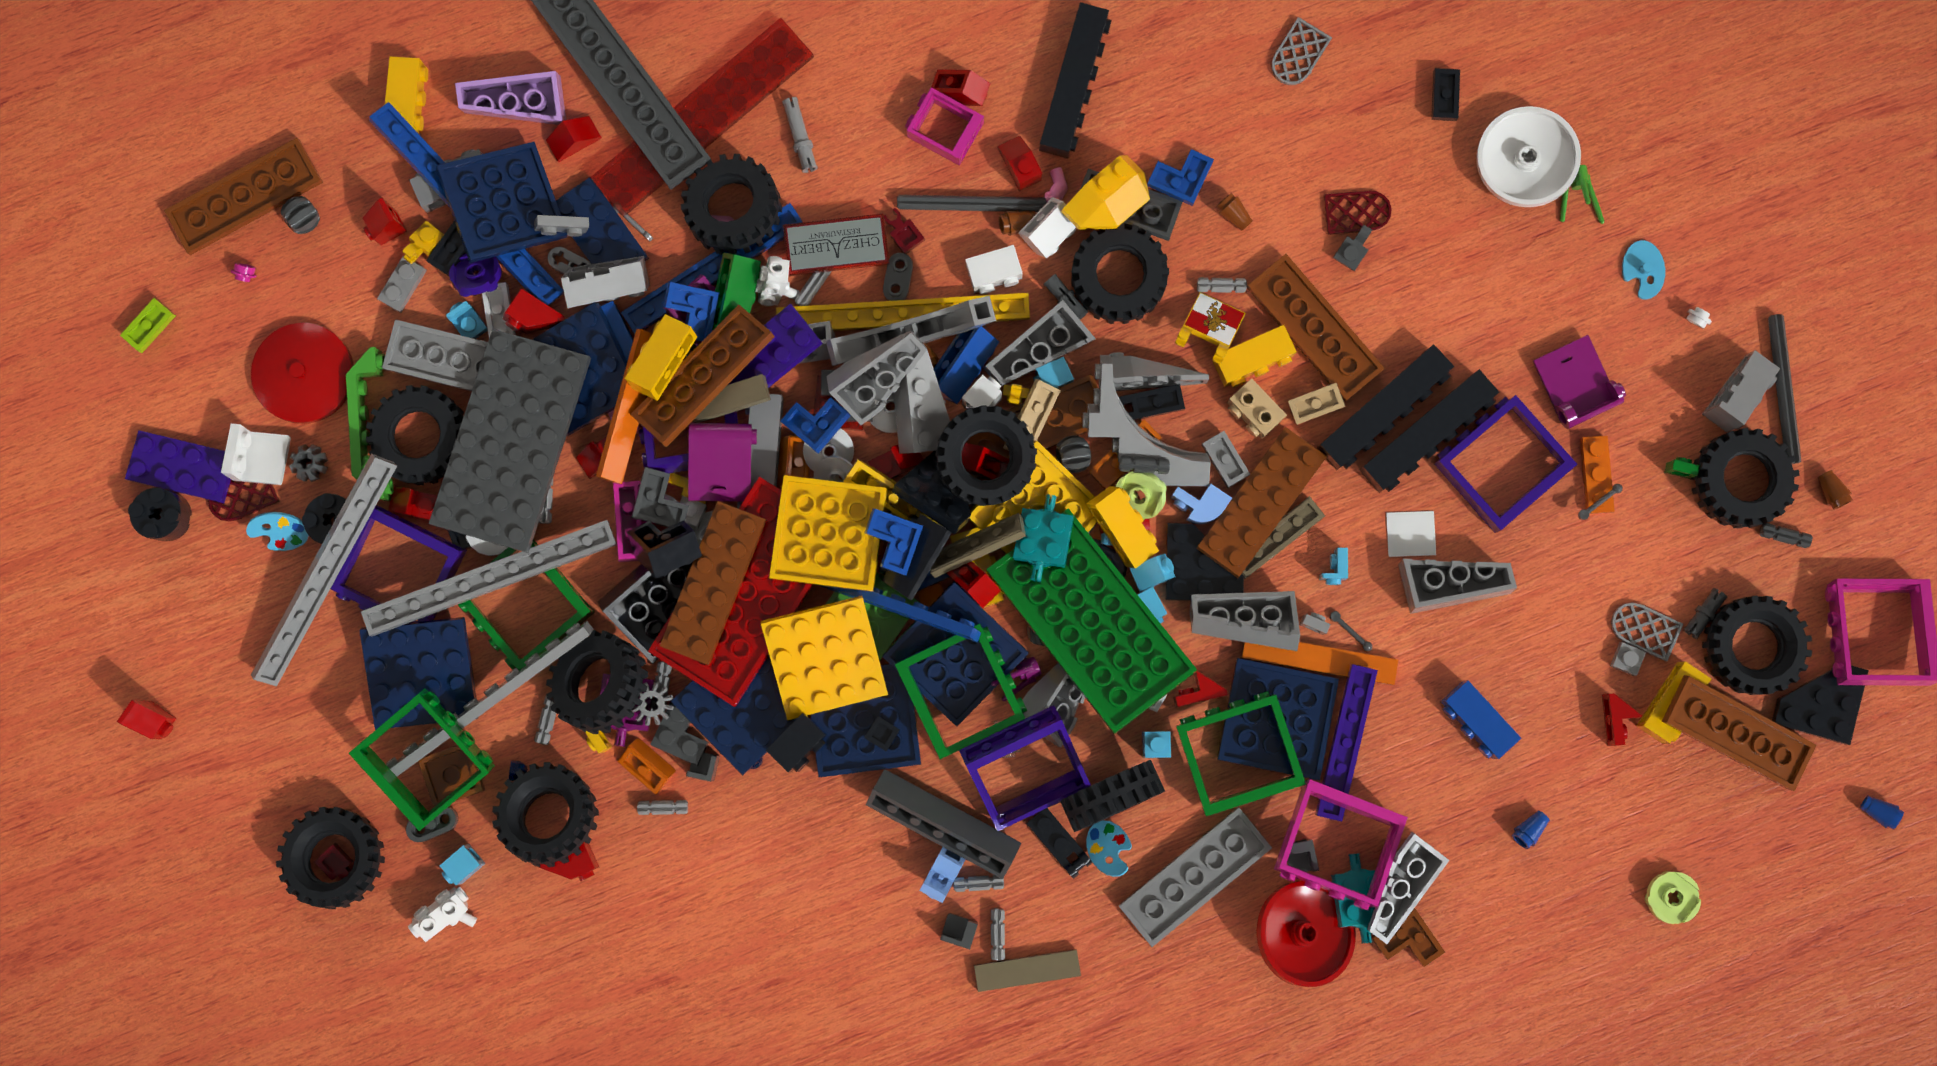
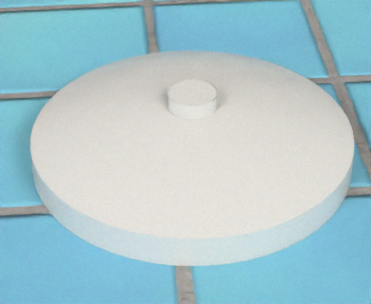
M1526 106L1506 111L1489 124L1480 139L1476 162L1481 180L1487 189L1498 199L1518 207H1538L1556 200L1571 186L1579 171L1581 149L1576 133L1565 119L1550 110Z

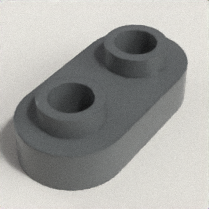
M896 253L888 261L883 286V293L887 301L906 300L908 296L913 262L907 254ZM902 261L905 263V266L902 269H898L895 266L897 262ZM893 286H899L900 291L898 293H893L891 291V288Z
M449 806L425 826L423 834L419 833L418 829L409 821L406 826V834L414 842L427 841L453 830L458 823V814L455 809ZM444 814H447L449 816V822L447 824L442 822V816Z

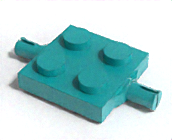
M1050 494L1046 495L1044 509L1022 508L1021 517L1023 518L1026 537L1016 541L1013 559L1033 565L1030 578L1032 581L1037 580V582H1041L1043 567L1056 566L1065 568L1074 517L1073 515L1060 514L1054 511L1057 499L1055 495H1052V497Z
M1360 853L1349 854L1351 870L1343 874L1331 875L1332 882L1367 896L1375 870L1361 869ZM1334 898L1338 928L1348 926L1359 928L1361 944L1372 943L1371 932L1367 928L1375 907H1369L1368 910H1364L1354 906L1353 900L1344 898V901Z

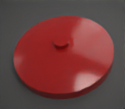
M312 323L289 324L272 332L258 347L251 366L252 387L262 406L274 416L291 423H314L328 418L347 400L346 374L354 366V363L345 343L330 330Z
M1304 881L1287 883L1276 889L1266 899L1260 910L1256 928L1259 951L1268 968L1281 980L1299 987L1325 985L1341 975L1350 963L1356 942L1355 927L1338 928L1335 900L1329 896L1330 891L1322 888L1319 891L1312 890L1304 886Z

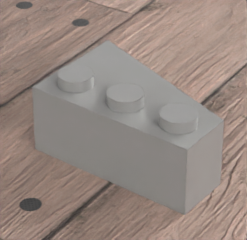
M644 256L571 267L561 277L567 308L603 300L612 301L629 295V297L644 295V291H647L650 286Z
M1756 350L1746 354L1702 415L1725 432L1740 429L1762 401V396L1766 390L1770 389L1776 382V374L1780 368Z

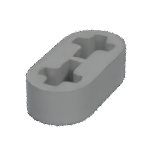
M555 247L548 254L550 266L562 274H565L574 265L583 266L591 264L585 258L563 247ZM563 253V257L569 262L568 265L562 262L556 265L555 256H561Z

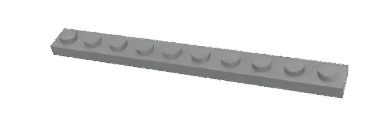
M371 453L251 673L254 680L273 686L278 685L397 468L393 461Z
M605 520L532 547L529 553H516L363 610L361 614L368 634L372 637L616 546L617 543L609 521Z
M588 621L581 626L579 623L574 624L566 631L567 636L562 640L555 638L545 646L547 651L539 656L538 653H535L524 662L526 666L520 671L517 668L513 669L504 677L505 682L499 686L497 683H494L483 692L486 696L479 701L476 698L472 699L463 707L465 711L460 715L453 713L458 721L457 724L463 729L587 638L593 631L592 626ZM433 728L423 736L424 741L419 745L415 742L403 751V757L398 760L394 757L386 765L396 776H399L448 740L450 736L443 728L439 730Z

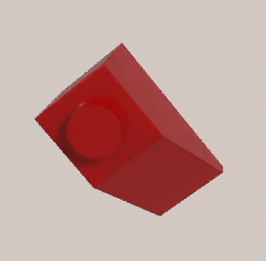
M937 69L931 87L965 106H983L991 83L972 70Z
M1021 136L997 146L1019 191L1042 181V171L1031 149Z
M383 197L378 199L363 217L366 224L363 229L370 241L375 240L380 245L407 232L396 209Z
M521 288L505 311L502 319L506 321L505 324L510 329L527 333L552 328L562 322L565 316Z
M965 443L962 449V463L966 471L986 480H993L999 477L1006 470L1009 463L1008 458L983 446Z
M972 561L946 573L982 609L1001 591L990 577Z
M131 700L116 722L150 739H162L167 737L173 730L174 726L172 724L176 717L153 701Z
M583 842L579 847L582 853L578 856L574 853L569 855V862L564 864L561 861H556L555 867L541 864L539 868L571 880L579 877V880L583 881L594 876L593 870L599 868L590 844Z

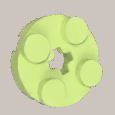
M1131 470L1121 477L1115 486L1123 488L1130 497L1129 503L1131 507L1141 514L1143 520L1155 517L1165 505L1166 485L1153 473H1140ZM1135 490H1141L1146 498L1139 500Z
M1665 871L1657 875L1648 885L1647 894L1645 895V902L1651 913L1657 919L1669 924L1690 921L1698 913L1701 906L1697 883L1688 875L1680 872ZM1677 891L1679 902H1672L1670 904L1668 902V894Z

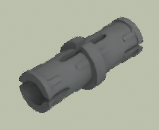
M1056 274L1043 284L1058 300L1057 304L1063 300L1080 320L1088 313V310L1075 298L1074 291H1069Z
M1713 588L1701 606L1698 605L1695 609L1696 614L1683 629L1688 635L1692 633V637L1698 639L1709 621L1713 622L1716 617L1714 614L1724 600L1727 599L1723 592L1719 594V590Z

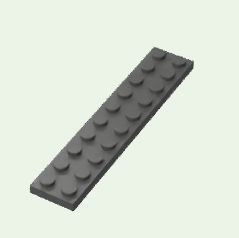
M531 0L670 190L694 174V170L698 167L701 169L707 164L706 162L711 159L593 0Z

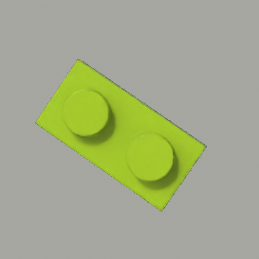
M153 298L120 336L138 352L143 353L176 315L158 299Z

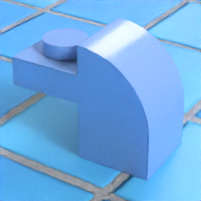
M1210 484L1200 500L1180 487H1177L1171 499L1174 500L1173 505L1180 510L1186 512L1188 509L1191 511L1186 521L1193 524H1207L1222 514L1232 497Z
M942 847L919 891L943 903L966 859Z

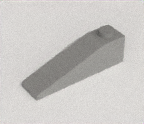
M1122 352L1109 354L1113 364V381L1116 391L1160 388L1180 384V386L1207 384L1209 381V374L1134 356H1124Z

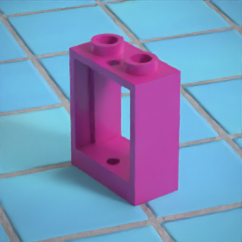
M931 87L928 94L923 93L917 105L920 108L916 115L911 114L906 122L907 137L960 166L984 124V116ZM934 103L969 122L953 151L918 132Z

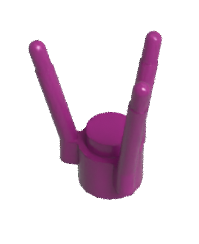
M1034 656L1025 657L1015 667L1016 671L1010 673L1012 679L1019 676L1021 680H1024L1016 688L1012 689L1014 695L1027 685L1036 682L1035 677L1041 675ZM998 679L991 683L992 686L1000 684ZM1006 695L1002 697V701L1007 700Z

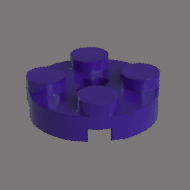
M467 254L460 257L461 262L456 266L453 263L449 270V278L453 287L463 297L496 290L502 273L496 257L469 263Z

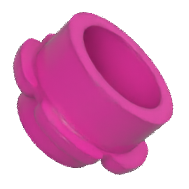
M235 263L234 270H231V273L235 274L236 280L250 282L251 278L257 277L255 275L256 267Z

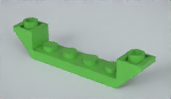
M370 347L346 374L351 473L355 479H358L370 457L367 446L370 444L366 443V437H370L369 431L366 430L369 410L367 405H365L364 396L368 393V388L363 378L383 376L382 366L385 355L376 347ZM392 479L389 480L380 497L384 501H391L390 494L394 492Z

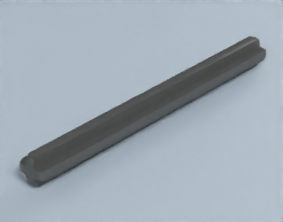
M898 195L897 208L904 210L1039 212L1046 204L1044 197Z
M1775 314L1768 318L1773 363L1780 368L1776 374V389L1783 443L1788 446L1785 452L1789 457L1794 455L1796 461L1792 462V464H1797L1801 462L1785 321L1782 314Z

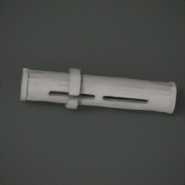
M792 97V102H790V98H787L782 103L794 139V151L798 153L802 172L808 173L809 168L810 172H813L818 167L812 152L813 143L808 138L798 98Z

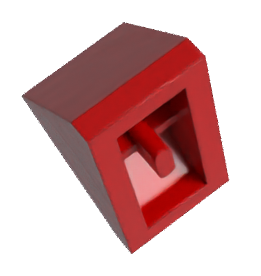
M590 116L562 121L546 139V142L557 161L560 162L602 139Z

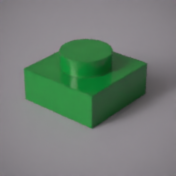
M1677 457L1676 460L1674 459L1666 463L1664 473L1690 479L1698 476L1700 466L1691 464L1692 460Z

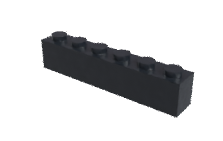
M1081 2L1079 4L1040 141L1039 151L1068 159L1070 151L1075 152L1079 137L1075 136L1077 127L1082 128L1085 114L1081 113L1083 104H1089L1092 90H1089L1088 86L1090 80L1095 81L1099 67L1094 65L1097 57L1102 58L1105 43H1102L1101 40L1103 34L1108 35L1112 20L1108 19L1109 10Z
M1433 344L1323 441L1317 449L1327 456L1326 459L1336 470L1342 466L1347 469L1357 460L1354 456L1361 449L1366 452L1376 443L1373 438L1380 432L1384 436L1395 427L1392 422L1398 416L1404 419L1412 412L1414 408L1411 405L1417 399L1422 403L1433 393L1430 388L1435 383L1441 386L1451 377L1449 371L1454 368V365Z
M1480 369L1477 370L1359 469L1360 472L1379 493L1384 489L1388 492L1400 483L1397 479L1404 472L1407 476L1419 467L1417 461L1423 456L1429 459L1439 450L1436 445L1442 440L1448 443L1458 434L1455 429L1461 424L1467 427L1477 418L1474 413L1480 408L1486 411L1496 402L1493 397L1499 391Z

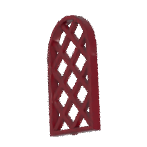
M1377 191L1324 195L1328 235L1359 232L1363 224L1358 220L1363 214L1371 219L1366 225L1367 227L1373 222L1378 225L1377 227L1370 228L1372 231L1381 229L1388 223L1391 217L1392 208L1390 201L1385 195ZM1359 195L1355 201L1348 197ZM1366 195H1375V197L1371 200ZM1330 197H1341V198L1339 199L1338 202H1335V201H1334L1332 198H1330ZM1361 197L1369 202L1364 209L1357 204ZM1378 197L1382 198L1385 202L1382 208L1374 202ZM1344 198L1351 203L1347 210L1339 205ZM1328 201H1330L1334 205L1330 211L1328 207ZM1371 205L1379 210L1374 217L1367 212ZM1354 206L1361 211L1357 218L1349 213ZM1336 208L1344 213L1339 220L1331 214ZM1380 213L1387 217L1383 224L1376 220ZM1346 215L1353 220L1349 227H1346L1341 222ZM1330 218L1336 222L1332 228L1330 227ZM1355 223L1361 227L1360 229H1351ZM1337 225H1340L1344 229L1333 231L1337 227Z
M231 480L230 485L239 487L235 496L227 493V497L234 499L231 507L229 508L222 505L223 503H216L212 500H208L210 511L215 517L222 521L231 522L242 519L280 501L273 484H267L264 492L261 493L255 491L258 483H254L252 489L244 486L245 482L241 481L240 484H237ZM269 488L271 489V492L274 497L267 495ZM242 489L250 491L247 501L239 498ZM254 493L262 496L258 505L250 502ZM265 498H268V499L273 500V501H271V502H268V503L262 505L263 502H264V500H265ZM237 500L245 503L242 512L234 509ZM213 505L217 506L216 511L214 510ZM249 505L256 507L246 512ZM221 508L229 510L226 518L218 515ZM232 512L239 514L237 517L230 518Z

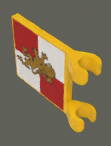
M1200 292L1178 334L1175 344L1184 347L1190 334H1193L1218 346L1212 361L1222 364L1246 313Z

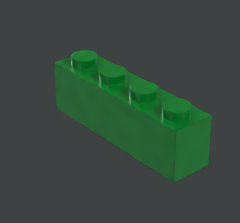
M723 253L715 292H719L712 331L738 305L747 312H751V307L756 299L755 288L757 279L760 277L761 261Z

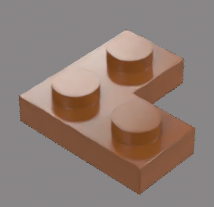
M1415 908L1388 944L1375 935L1371 937L1387 960L1407 946H1409L1423 967L1445 953Z

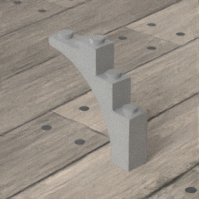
M985 296L901 322L827 340L826 344L832 366L843 364L910 330L925 344L942 337L964 333L995 322L996 318L990 296Z
M1100 355V364H1095V379H1099V388H1094V404H1088L1087 413L1082 415V427L1087 428L1088 437H1113L1112 452L1117 454L1118 462L1121 456H1130L1131 459H1134V457L1155 458V461H1158L1159 458L1168 459L1170 462L1168 474H1158V471L1153 473L1166 486H1209L1211 462L1208 453L1186 451L1170 446L1152 437L1137 425L1125 410L1117 395L1113 381L1111 355Z

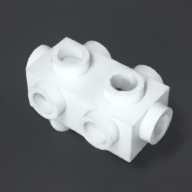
M778 256L767 258V264L761 267L760 277L757 279L755 288L760 304L764 306H778L782 295L794 300L798 296L799 290L789 287L790 260H784Z
M453 887L449 891L445 889L435 897V902L427 907L425 905L414 913L412 923L408 925V928L416 938L421 936L427 942L449 924L454 926L460 921L473 927L477 918L466 913L468 910L467 900L469 898L461 887L457 889Z

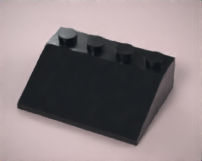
M692 563L683 565L671 571L668 575L655 578L640 564L598 601L601 610L652 664L659 658L649 653L648 650L674 611Z

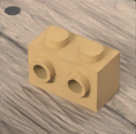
M1252 378L1227 402L1230 413L1237 419L1241 417L1247 424L1245 427L1248 432L1254 437L1259 436L1261 439L1287 416Z

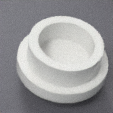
M1696 307L1695 310L1689 309L1687 311L1689 315L1686 319L1702 329L1712 322L1708 318L1710 314L1699 307Z

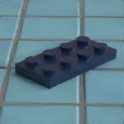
M591 176L556 200L561 216L589 217L587 232L582 233V236H572V238L591 264L644 256L645 261L649 259Z

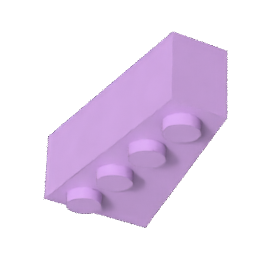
M556 71L455 83L458 108L464 113L559 125L562 121L566 120L561 76Z

